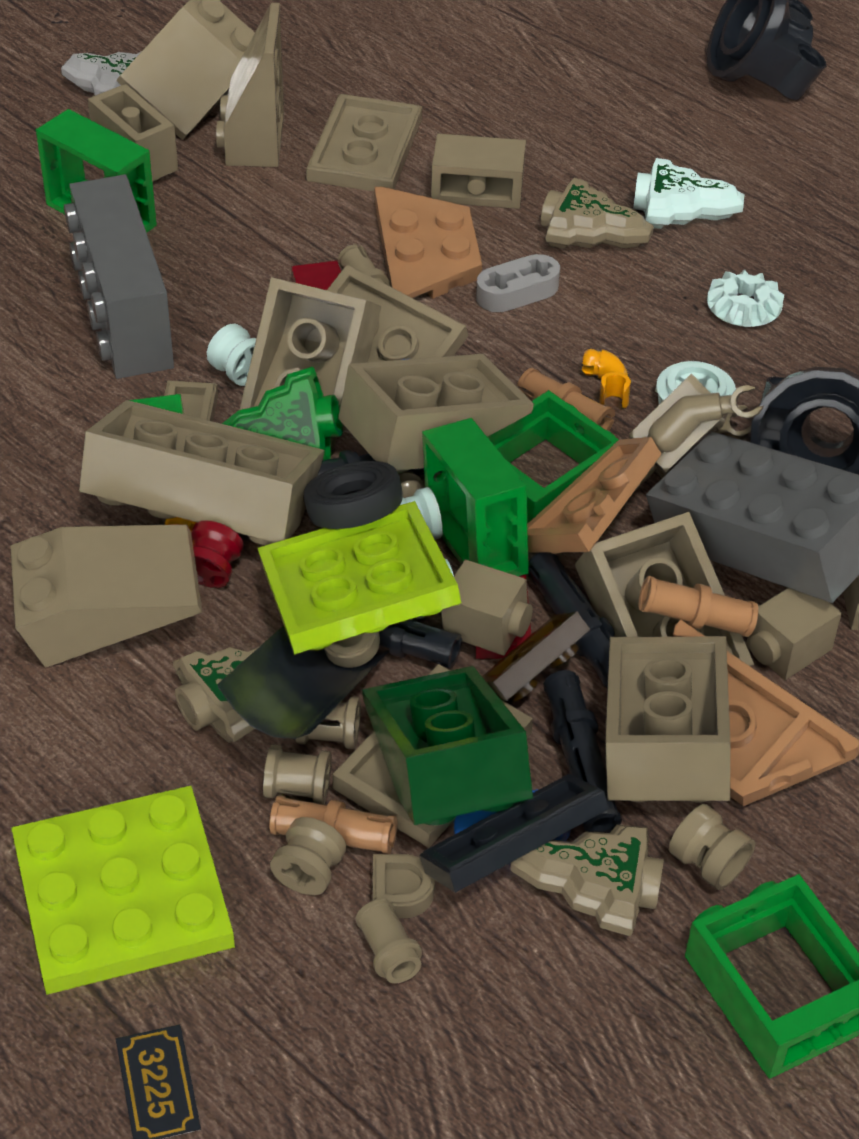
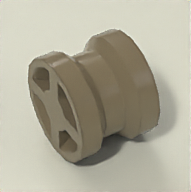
M300 817L294 819L286 832L287 845L280 847L275 852L270 862V867L274 876L293 891L305 895H319L327 889L331 881L330 867L337 865L342 860L346 852V842L342 835L327 823L314 818Z

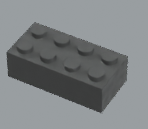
M127 175L70 183L72 203L64 204L68 231L73 233V242L69 243L74 270H82L78 271V279L83 300L91 299V301H87V309L92 330L101 329V331L96 332L101 360H111L116 379L173 369L174 361L167 291Z
M711 431L646 494L655 523L690 512L711 561L833 603L859 576L858 474Z

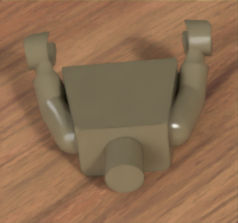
M691 373L629 434V439L652 437L661 452V456L638 487L654 472L663 478L711 431L723 433L726 436L740 440L746 438L751 432V426L743 431H735L730 425V418L737 416L752 418L760 414L764 406L746 412L747 406L737 405L738 398L742 393L750 392L756 388L749 385L740 386L732 395L720 396L719 393H710Z

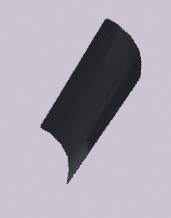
M283 625L218 683V688L233 709L251 727L272 737L297 739L313 732L389 650L375 654L371 660L361 666L353 668L340 667L329 660L324 649L307 650L294 654Z

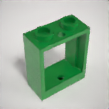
M67 109L36 129L46 204L65 215L64 204L72 203L69 184L88 181L85 179L84 160L103 170L104 178L126 174L146 233L157 226L150 151L70 109Z
M550 390L532 400L534 403L532 413L488 436L489 440L527 485V524L619 440L610 431L603 429L579 412L576 407L568 404ZM546 439L579 463V465L543 488L510 462Z
M472 418L422 431L425 488L429 487L436 497L442 519L441 538L461 565L466 559L518 577L528 574L527 485ZM441 470L443 471L436 478H434L435 473Z
M800 874L780 883L775 881L765 882L756 887L746 898L726 907L723 905L712 906L700 913L692 922L685 958L768 1079L859 1036V952ZM786 927L833 992L772 1021L726 956V953Z

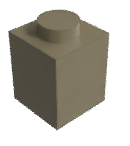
M465 559L454 576L458 584L462 603L441 611L443 630L461 634L463 642L505 655L515 637H522L531 622L533 607L527 604L526 579Z
M787 588L758 606L757 623L753 633L747 638L746 643L747 648L751 650L754 657L760 663L768 665L780 677L786 680L832 650L842 613L827 601Z

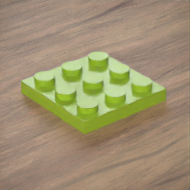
M415 501L399 505L389 515L366 525L346 529L322 528L258 548L263 569L294 654L307 650L324 649L333 642L363 633H376L384 630L389 625L419 616L435 615L445 608L462 603L458 584Z
M192 786L11 827L46 995L235 948L234 933Z

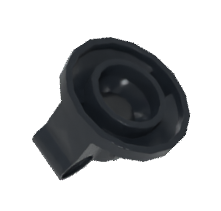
M726 0L712 28L707 48V67L713 76L723 81L734 82L748 74L776 88L783 95L793 100H799L827 65L824 57L811 46L813 26L810 22L813 16L810 10L799 0Z
M815 366L790 374L785 378L768 377L759 407L764 406L763 410L752 420L750 443L859 475V375L844 368ZM823 407L835 408L843 412L851 420L854 430L843 441L836 443L826 442L819 439L813 433L810 426V414L814 410Z

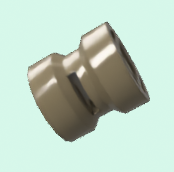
M702 804L690 812L680 823L673 834L668 850L683 864H695L701 869V875L705 881L717 890H722L730 885L743 871L754 852L756 843L740 829H728L723 825L722 817L718 812L707 804Z

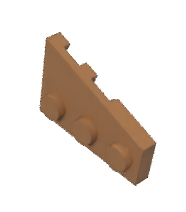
M652 437L618 440L527 524L528 552H551L552 554H559L561 552H590L661 456V452Z

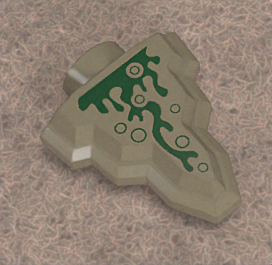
M573 178L564 192L550 190L545 198L541 213V225L548 228L545 237L546 242L552 247L562 249L570 245L591 248L602 243L621 248L639 247L640 244L649 242L654 229L652 224L647 222L641 214L632 208L615 204L614 200L608 198L606 193L597 191V189L589 186L587 181Z
M260 646L250 651L229 647L210 655L199 650L173 661V667L182 683V686L175 689L176 702L183 717L194 730L198 731L210 724L222 738L230 743L231 741L236 742L255 729L233 709L219 690L218 683Z
M616 825L610 833L585 832L572 842L551 840L511 862V871L537 889L563 894L572 910L595 916L600 928L631 936L636 925L639 907L656 910L664 859L648 857V827Z

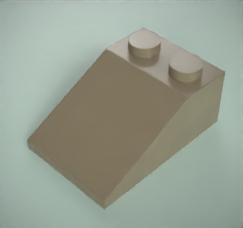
M189 0L116 81L120 85L127 84L175 125V134L184 140L218 105L221 95L229 93L231 77L255 32L220 0Z
M271 3L231 77L229 94L221 95V121H217L216 143L217 147L225 148L226 166L278 167L284 123L280 3Z
M271 277L239 410L258 406L265 391L285 384L287 374L309 367L315 368L324 396L334 394L341 407L348 365L367 362L381 306L365 299ZM338 437L331 438V450H333Z
M484 354L353 363L348 365L338 419L375 461L388 463L394 466L397 473H405L409 469L424 468L422 431L472 418L488 437L532 413L534 403Z
M690 512L597 542L590 552H584L575 563L592 608L600 618L604 617L610 622L614 628V637H673L675 625L680 619L639 610V595L647 576L691 588L696 584L710 586L712 593L724 595ZM703 626L700 630H697L704 636H726L727 651L750 667L754 665L742 635L708 626Z
M187 524L60 527L10 545L15 629L45 668L202 613L192 536Z
M726 636L610 637L606 721L608 800H628L632 802L730 801L731 742Z

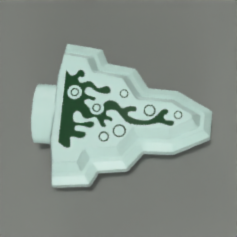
M656 158L650 174L638 172L633 209L645 211L646 221L652 224L654 228L661 229L669 224L685 225L695 218L708 220L730 218L733 214L743 212L745 195L737 191L734 185L727 182L701 178L692 169L673 165L670 160Z

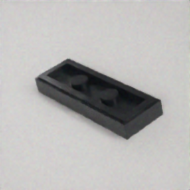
M567 774L533 792L532 799L515 802L510 808L498 811L424 850L419 855L424 872L456 893L608 810L604 790L571 774Z

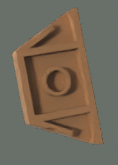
M374 187V202L390 287L411 298L428 292V295L433 299L448 293L453 287L465 286L477 281V277L482 271V261L468 206L386 187Z
M682 620L675 625L673 637L704 636ZM727 651L731 742L730 797L742 806H746L851 761L859 755L858 739Z

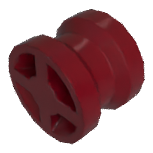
M214 521L197 522L191 531L198 584L210 588L224 587L229 582L233 573L232 566L230 565L231 562L237 560L244 547L243 540L238 533L221 523Z

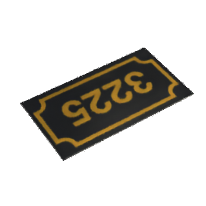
M181 1025L115 1038L133 1139H163L201 1130Z

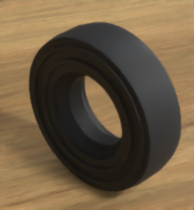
M379 461L355 462L330 469L311 480L304 489V502L311 521L315 525L327 529H346L372 523L392 513L401 504L403 499L400 477L396 469L388 463Z

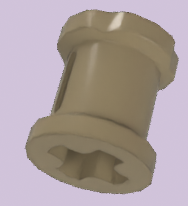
M351 696L348 702L341 701L325 718L326 720H338L340 723L322 721L313 732L296 739V744L306 745L309 740L342 742L346 749H356L361 719L360 697Z
M272 744L268 750L264 769V798L273 799L277 793L311 797L314 803L324 805L331 777V752L322 750L318 756L283 752L281 745Z

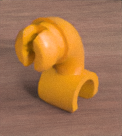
M595 349L586 350L583 356L582 372L589 376L597 375L601 379L599 403L604 405L606 398L616 396L622 399V408H627L629 405L631 380L628 377L624 364L616 355L604 349L602 351Z

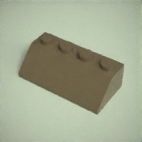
M126 400L85 432L79 492L95 495L99 501L108 505L119 506L129 504L145 508L149 514L158 518L171 519L179 517L194 522H218L230 527L237 533L248 535L249 539L255 543L269 545L289 539L300 526L306 509L304 489L311 480L317 477L323 461L324 450Z

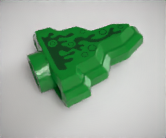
M314 367L287 374L285 384L265 391L258 406L238 410L222 423L323 449V460L331 459V438L339 437L343 434V423L338 419L340 412L339 401L334 394L324 396Z

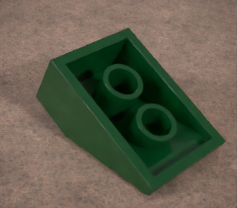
M474 666L362 689L363 701L398 799L414 825H442L452 821L458 815L480 810L487 812L503 811L510 808L515 802L533 798L526 730Z

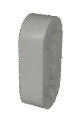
M535 254L481 271L477 277L476 301L480 307L490 312H505L547 299L558 291L560 265L558 261L550 256Z

